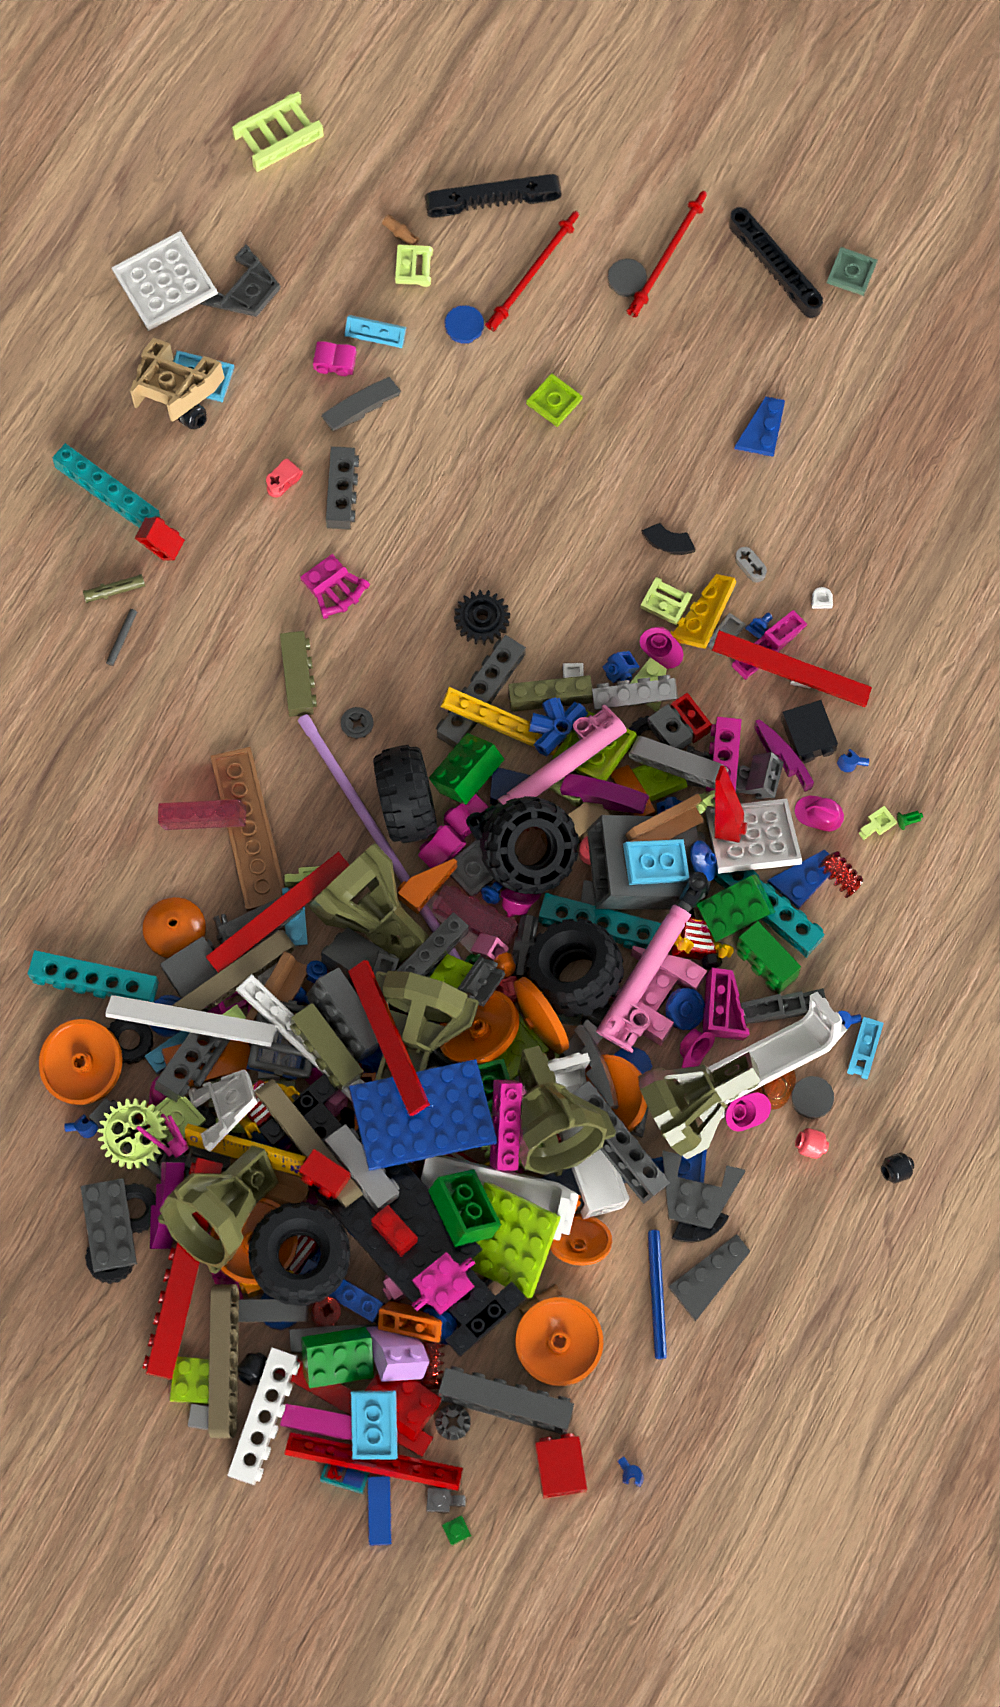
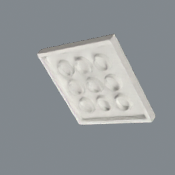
M181 231L112 267L113 273L148 331L218 294Z
M787 799L741 803L744 811V822L747 823V831L745 835L741 836L739 843L715 838V808H706L705 816L713 852L717 860L718 874L802 864V857Z

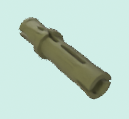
M142 574L106 585L102 583L99 587L83 590V595L86 603L102 598L106 600L109 596L145 587Z

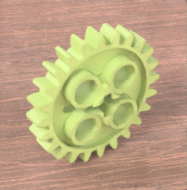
M137 1098L134 1099L133 1104H131L129 1099H126L125 1105L118 1101V1108L110 1106L112 1113H104L107 1120L100 1121L104 1125V1129H98V1132L103 1133V1136L98 1138V1141L105 1143L100 1149L108 1150L104 1156H113L112 1163H116L119 1160V1167H123L127 1163V1168L132 1169L134 1163L136 1168L140 1169L141 1162L145 1166H149L148 1159L156 1161L154 1154L162 1155L163 1153L152 1141L145 1145L142 1141L144 1135L141 1132L135 1133V1138L127 1137L119 1143H116V1140L130 1135L131 1129L138 1131L136 1129L137 1126L144 1128L150 1124V1128L146 1129V1131L167 1146L162 1142V1139L169 1137L163 1134V1131L167 1130L168 1127L161 1125L166 1119L158 1118L161 1111L153 1112L155 1108L153 1104L147 1108V1101L145 1100L142 1101L141 1105H139V1099ZM137 1114H142L143 1122L140 1125H135L134 1117ZM118 1123H122L124 1127L120 1134H116L114 1131V1127ZM130 1142L132 1144V1151L129 1154H125L123 1146Z

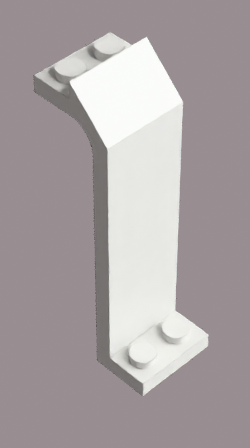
M818 992L810 995L809 1010L801 1020L709 1066L708 1069L712 1072L750 1052L758 1066L761 1082L754 1089L741 1092L734 1099L736 1100L829 1052L847 1029L842 1024L840 1015L831 1009L826 998H822ZM725 1110L722 1114L721 1119L725 1118Z
M574 1053L548 1061V1067L550 1071L554 1072L556 1083L564 1085L570 1093H573L587 1082L585 1069L590 1062L588 1053L582 1055L581 1053ZM574 1127L559 1132L562 1142L574 1136L583 1127ZM600 1149L578 1166L572 1167L585 1204L581 1210L583 1220L622 1209L629 1201L621 1175Z
M445 1155L425 1159L421 1181L428 1189H430L437 1177L475 1169L482 1186L484 1182H490L561 1216L553 1239L560 1240L561 1233L569 1235L579 1194L562 1184L507 1170H496L491 1166Z

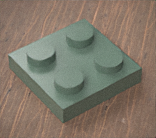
M841 247L827 283L864 296L878 260Z

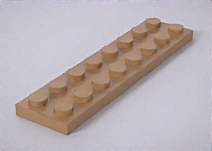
M251 747L212 755L210 758L248 912L281 897L282 888L285 887Z

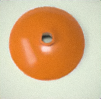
M178 897L163 899L154 904L147 912L143 921V936L147 945L154 953L165 958H170L202 936L205 937L206 933L205 918L201 910L191 901ZM171 921L177 922L175 926L169 925Z
M574 1214L569 1235L561 1233L560 1240L553 1239L550 1250L560 1260L573 1265L594 1264L604 1259L610 1252L612 1234L609 1228L599 1219L591 1217L583 1220L582 1214Z

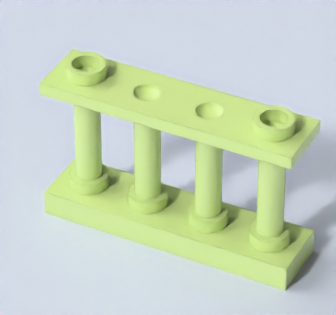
M299 91L287 95L278 103L244 121L237 122L232 127L234 139L243 137L253 151V167L257 172L323 136V126L320 121L311 123L299 107L301 105V94ZM290 110H293L304 126L303 129L297 132L293 131L283 114ZM275 118L288 136L281 141H277L266 123ZM260 128L271 146L261 150L249 132Z

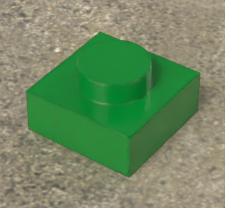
M462 1515L442 1525L451 1546L471 1537V1533Z

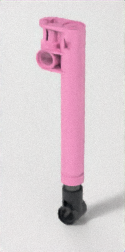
M605 704L601 706L602 710L594 716L590 715L589 717L577 719L573 724V728L579 738L578 742L508 791L506 795L501 796L498 799L499 803L494 806L492 804L481 813L475 812L467 817L466 824L474 838L480 840L483 837V827L486 821H489L493 815L492 812L506 804V801L524 796H539L625 734L627 730L622 721Z
M695 872L690 876L689 882L678 898V905L671 907L669 914L666 915L596 1030L599 1035L630 1053L634 1051L632 1046L637 1038L642 1036L650 1024L647 1012L636 1005L685 927V923L691 917L689 911L695 908L702 895L707 891L708 879L704 873ZM696 879H701L704 881V885L696 888L693 886V882ZM644 1016L646 1018L644 1024L637 1025L634 1023L635 1017Z

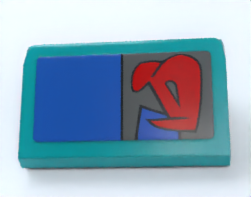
M325 1464L320 1481L363 1494L369 1472Z

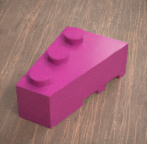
M711 968L706 974L703 1033L710 1031L714 1033L715 1037L744 1041L750 1033L746 1027L745 1014L741 1008L740 995L733 970Z

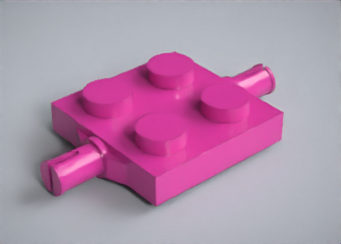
M446 1252L415 1277L412 1282L419 1289L421 1297L411 1304L413 1308L415 1307V1310L418 1311L427 1303L434 1307L438 1314L441 1315L472 1290L475 1286L467 1278L465 1272L475 1264L474 1261H471L472 1258L469 1256L459 1265Z

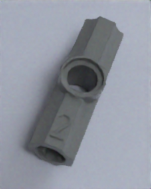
M521 915L518 935L515 937L513 955L516 968L511 976H517L518 979L525 977L524 965L527 960L525 956L529 946L534 945V938L537 933L539 918L532 915Z

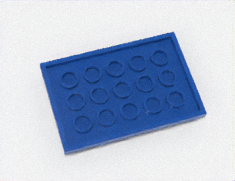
M477 1059L416 1072L430 1105L414 1116L408 1114L393 1077L349 1086L368 1171L497 1143Z

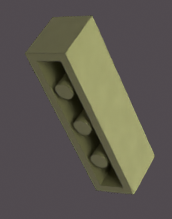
M304 631L280 633L289 717L314 714L313 707H317L316 694H311V688H315L314 675L309 676V669H313L311 656L307 657V650H311L309 638H305Z
M590 675L511 683L508 686L511 712L542 709L543 702L555 697L560 698L562 706H571L574 702L590 704L593 699Z
M313 1003L291 1017L290 1028L292 1032L302 1038L304 1048L308 1053L312 1052L317 1058L315 1060L316 1064L322 1071L326 1070L329 1074L328 1079L335 1088L338 1087L342 1091L362 1077L364 1071Z

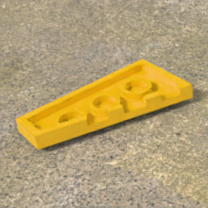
M716 574L702 591L700 599L690 606V611L685 618L682 617L677 623V628L670 632L679 643L706 649L736 584L735 578Z

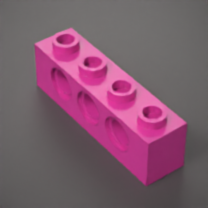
M717 717L716 724L711 726L710 736H714V742H710L709 754L713 755L712 761L723 764L728 768V775L736 792L742 719ZM721 739H726L729 742H723ZM720 757H724V758H726L727 760L723 761V760H720L719 758H720ZM706 786V791L715 790Z
M494 1080L492 1122L497 1143L492 1144L490 1147V1166L496 1170H518L522 1083L516 1080Z

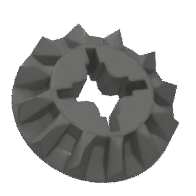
M361 707L348 709L341 718L342 731L348 737H353L356 740L361 737L365 738L372 731L374 725L371 713ZM361 718L362 726H357L353 729L354 723L352 721L357 722Z
M457 1404L447 1405L439 1410L435 1420L438 1433L448 1440H458L468 1433L471 1424L468 1412ZM460 1415L457 1420L460 1429L454 1425L446 1429L449 1424L446 1416L454 1418Z

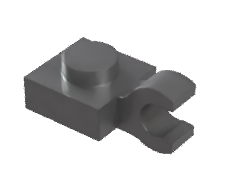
M428 1488L427 1512L450 1513V1506L465 1507L466 1497L463 1495L450 1496V1489Z

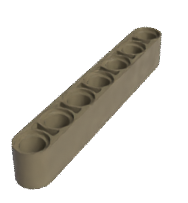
M280 930L172 1006L208 1012L237 992L236 988L251 974L257 978L277 964L284 951L291 954L296 946L285 931Z
M274 1079L269 1080L255 1091L259 1100L302 1155L306 1156V1159L315 1149L342 1167ZM350 1178L337 1199L346 1208L362 1196L363 1193L353 1179Z
M215 1284L212 1286L210 1294L208 1432L211 1438H234L237 1432L239 1290L236 1284Z

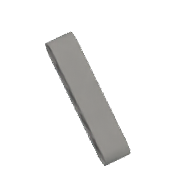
M637 736L628 754L632 760L712 789H715V780L720 765H723L643 736Z

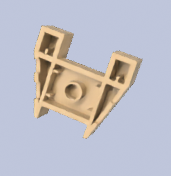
M153 338L142 352V360L140 365H138L137 376L133 381L130 392L135 408L147 397L166 404L170 420L175 421L217 389L224 380L222 365L220 361L203 356L194 369L174 363L170 343Z

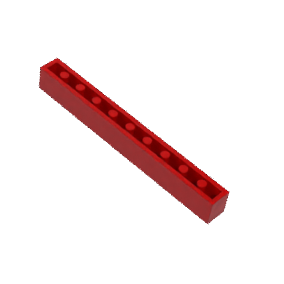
M197 1158L195 1163L191 1162L188 1175L191 1173L221 1174L223 1164ZM197 1211L191 1214L203 1230L207 1232L209 1222ZM177 1241L175 1248L171 1247L168 1260L172 1262L170 1269L165 1270L163 1282L167 1283L165 1291H160L158 1303L161 1304L160 1313L155 1312L153 1325H156L155 1334H150L148 1347H151L150 1355H145L142 1368L146 1369L145 1374L169 1380L173 1378L200 1263Z

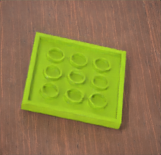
M484 1182L483 1188L502 1225L492 1238L477 1241L482 1251L471 1260L475 1264L470 1268L505 1287L512 1281L525 1297L532 1298L561 1216L495 1184Z

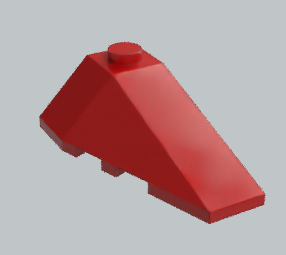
M720 765L715 780V838L739 843L741 836L746 834L747 823L744 822V811L725 766Z

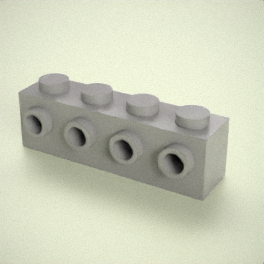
M670 675L658 676V680L650 681V678L637 679L638 683L630 684L629 680L618 681L617 686L610 687L609 683L597 684V688L592 689L595 710H601V706L604 704L608 708L677 700L676 679L670 678Z
M345 1124L327 1137L324 1144L342 1167L350 1172L351 1178L357 1184L363 1196L378 1213L398 1198L399 1186L393 1179L389 1180L385 1175V1168L368 1171L363 1145L358 1140L359 1136L353 1128L349 1129Z

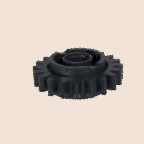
M479 590L476 596L471 591V598L464 595V603L458 601L459 608L455 609L457 616H454V622L457 623L456 630H461V637L467 634V642L474 638L475 645H477L479 640H482V644L485 645L486 640L489 639L493 644L494 637L501 639V633L506 634V627L510 625V621L507 620L510 618V613L507 612L509 606L503 605V598L497 600V593L491 597L490 590L485 595ZM479 615H485L487 618L485 620H480L477 617Z

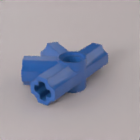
M555 697L542 704L546 716L536 713L532 714L529 731L542 734L534 743L535 748L541 755L547 757L562 741L567 739L574 729V722L588 715L585 707L580 703L574 702L564 711L560 698ZM557 727H563L565 732H560Z

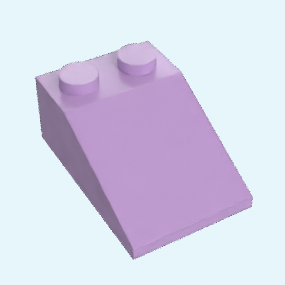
M378 1326L366 1327L372 1337L373 1358L381 1382L423 1379L429 1359L424 1345L418 1338L378 1330Z

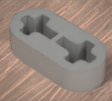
M739 548L735 557L737 565L751 581H763L767 572L765 565L750 548ZM741 554L744 556L748 555V561L746 559L741 560ZM754 569H755L756 571L761 570V574H760V575H759V574H755V575H754V574H753Z

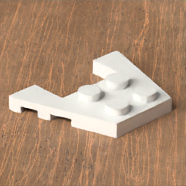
M244 1069L221 1077L219 1082L213 1084L207 1082L203 1084L202 1088L196 1089L194 1087L188 1091L191 1103L196 1108L210 1098L213 1100L219 1122L201 1133L204 1147L208 1151H211L258 1103L249 1073Z

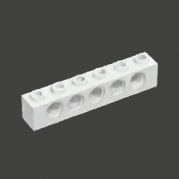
M271 1348L227 1476L255 1485L256 1481L260 1482L264 1471L261 1468L262 1462L269 1457L271 1447H268L270 1439H275L278 1431V1426H276L278 1417L282 1418L286 1407L283 1404L285 1395H290L293 1384L290 1383L292 1375H296L299 1370L300 1362H297V1356ZM284 1369L286 1372L285 1378L280 1381L275 1380V1371ZM271 1390L278 1392V1398L274 1402L267 1400V1393ZM264 1411L271 1413V1419L267 1423H262L259 1419L260 1414ZM257 1432L262 1433L264 1436L263 1442L260 1444L252 1442V1437ZM248 1454H255L256 1462L252 1466L245 1464V1457Z

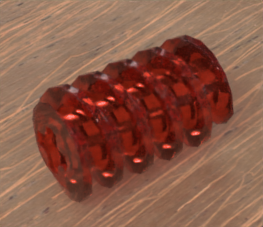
M836 851L827 855L820 862L818 868L825 866L823 874L830 872L831 874L828 879L836 878L833 885L841 884L842 886L839 891L847 890L844 897L848 898L860 888L863 877L857 875L858 872L852 869V865L846 863L845 857H841V853Z
M330 1296L320 1302H315L312 1310L314 1324L317 1327L334 1326L341 1314L339 1302ZM324 1309L329 1310L328 1317L324 1316Z
M422 1342L429 1359V1364L423 1379L418 1380V1382L427 1389H440L437 1384L442 1383V1379L438 1378L437 1375L443 1374L444 1371L438 1369V1366L444 1365V1362L438 1360V1357L445 1356V1353L439 1351L440 1348L445 1347V1344Z

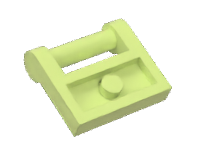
M398 245L395 283L419 284L424 287L430 286V256L433 255V248L430 246ZM417 255L423 256L422 275H416Z
M656 577L640 608L677 625L693 594L689 592L684 593L663 583L662 579ZM659 589L682 601L679 603L656 591Z

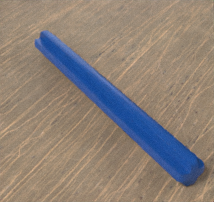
M649 1230L648 1245L654 1351L656 1359H666L667 1348L660 1231Z

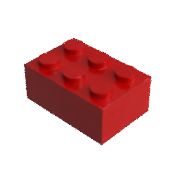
M379 1373L364 1390L396 1391L397 1430L412 1441L415 1440L439 1408L442 1399L415 1379L381 1382Z

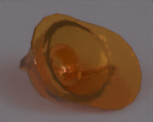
M792 1070L756 1089V1092L764 1094L769 1099L771 1110L781 1108L788 1101L796 1081L795 1071Z

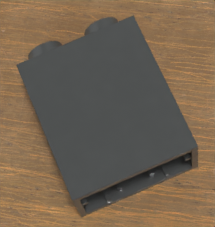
M601 815L587 828L596 909L670 910L673 905H678V898L688 882L629 885L623 843L629 841L625 834L633 827L654 816ZM697 826L670 839H684L689 878L695 873L690 856L691 846L698 840L705 842V836L703 832L697 831ZM696 879L693 882V886L696 888L704 885V881L701 879ZM710 881L708 882L707 891L702 895L699 901H701L705 896L708 895L710 890Z

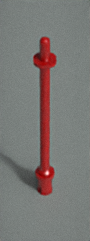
M701 191L695 201L688 202L689 212L642 290L635 292L634 300L626 310L630 316L634 313L633 317H638L642 307L648 303V293L696 213H703L704 208L701 205L707 197L706 191Z
M573 211L566 221H559V231L502 306L495 307L494 313L485 323L489 330L493 328L492 331L495 332L500 323L508 318L509 308L565 234L574 232L572 225L579 217L578 211Z

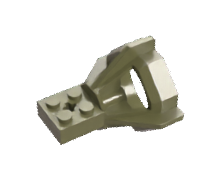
M375 843L336 877L309 906L325 925L343 929L348 927L353 931L365 933L375 945L388 952V954L392 953L399 959L397 967L429 938L425 931L401 907L397 897L392 860ZM365 887L369 888L370 892L357 903L358 905L351 902Z
M378 971L375 978L388 1008L390 1005L408 1014L405 1015L390 1010L416 1072L426 1069L430 1054L434 1050L472 1026L479 1002L478 1000L468 998L466 993L445 982L412 972L388 971L384 973ZM436 1023H445V1024H447V1025H446V1026H442V1025H439V1024H436ZM384 1055L382 1056L375 1081L393 1077Z
M539 1046L522 1051L518 1075L526 1094L523 1095L521 1102L518 1155L525 1169L543 1175L555 1173L557 1177L562 1175L563 1170L578 1166L601 1149L604 1140L615 1137L616 1131L606 1111L570 1093L564 1085L556 1083L555 1074L548 1067L547 1056L545 1053H542ZM584 1126L574 1136L561 1143L558 1142L557 1133L570 1128ZM543 1142L544 1147H538Z
M747 1052L712 1072L706 1065L672 1070L652 1068L639 1075L638 1081L640 1091L653 1119L661 1130V1135L680 1156L683 1155L685 1159H689L709 1148L722 1114L727 1107L726 1101L734 1100L745 1090L754 1089L761 1082L756 1062L750 1052ZM699 1116L703 1121L700 1126H698L695 1120Z
M251 1146L222 1174L191 1173L168 1195L160 1208L159 1223L167 1225L171 1236L196 1261L207 1264L211 1273L216 1274L232 1259L243 1241L244 1236L241 1229L255 1205L279 1183L265 1149ZM196 1211L199 1212L214 1228L220 1238L219 1241L203 1230L191 1214Z

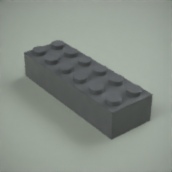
M451 1366V1369H445L438 1393L439 1397L442 1398L441 1401L561 1435L567 1434L574 1408V1403H571V1399L563 1396L553 1398L549 1396L548 1392L537 1390L536 1393L528 1391V1387L520 1384H515V1387L506 1385L507 1381L494 1378L493 1381L485 1379V1375L473 1372L470 1375L463 1373L464 1369Z

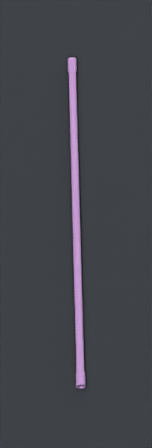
M308 714L303 715L298 719L300 726L316 747L376 844L392 860L393 870L400 882H407L410 879L408 873L326 746ZM426 904L420 911V914L431 931L434 932L440 924ZM453 948L448 953L451 956L461 959L460 955L458 954L455 948Z

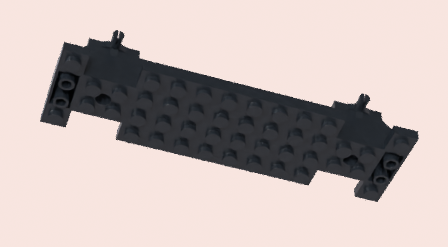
M325 1073L298 1095L293 1102L294 1106L315 1132L324 1131L326 1133V1136L321 1139L323 1143L327 1137L342 1127L341 1120L338 1121L324 1106V1103L339 1092V1089L330 1083ZM273 1117L259 1128L260 1133L273 1147L287 1136ZM357 1129L355 1131L359 1136V1142L362 1144L359 1129ZM406 1163L385 1167V1175L389 1180L393 1179L399 1186V1196L389 1206L417 1236V1243L402 1257L373 1227L371 1219L378 1213L363 1195L344 1208L337 1198L335 1199L332 1196L327 1198L319 1192L320 1188L314 1184L309 1186L313 1193L337 1217L345 1229L411 1303L421 1297L419 1289L412 1280L446 1252L460 1265L469 1256L473 1259L482 1251L477 1242L454 1246L428 1192L429 1189ZM471 1268L465 1271L467 1278L475 1286L468 1292L470 1298L468 1300L459 1299L446 1310L456 1320V1327L458 1328L446 1339V1342L459 1357L463 1356L470 1348L482 1340L526 1300L524 1294L512 1281L495 1296L488 1288L494 1282L487 1277L481 1280Z

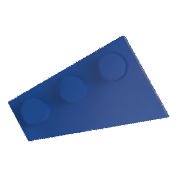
M765 397L736 443L735 449L774 457L785 400Z
M823 850L802 861V864L795 865L768 879L767 883L772 885L775 890L799 909L840 866V862L826 850Z
M707 1149L689 1159H685L682 1155L678 1177L704 1183ZM662 1157L653 1158L652 1161L664 1173Z

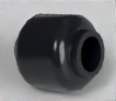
M197 404L177 419L187 428L195 430L201 428L206 423L207 414L205 408Z
M900 1152L884 1159L881 1173L887 1181L896 1184L911 1178L914 1162L912 1158Z
M259 1352L256 1354L248 1353L238 1366V1378L248 1386L259 1385L267 1357Z

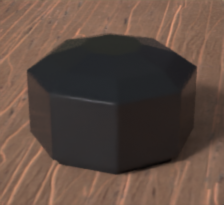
M718 953L705 955L701 958L702 967L708 970L718 968L722 965V959L718 956Z

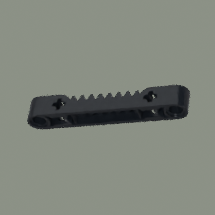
M555 174L435 190L428 192L424 198L428 216L438 218L460 214L464 208L466 211H469L470 206L476 210L477 205L481 209H484L485 204L491 208L492 203L499 207L500 202L507 206L508 201L514 205L515 200H518L520 204L523 200L528 204L555 201L561 198L562 192L559 177Z
M743 207L733 209L730 214V230L745 247L750 249V252H754V256L759 258V262L764 264V268H768L769 274H773L774 279L778 280L779 285L783 286L789 298L806 317H818L823 305L822 295L747 209Z

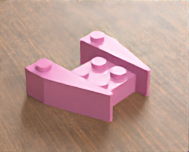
M634 946L631 956L640 960L646 949ZM667 954L636 1005L647 1012L650 1020L649 1027L642 1035L661 1046L671 1032L674 1023L658 1013L667 996L672 992L676 984L683 988L697 991L706 978L707 970L689 959ZM618 989V991H617V993H616V995H615L614 997L611 996V998H612L613 1000L616 999V997H617V995L619 994V992L621 991V989ZM641 1015L637 1016L634 1019V1023L642 1025L646 1018Z

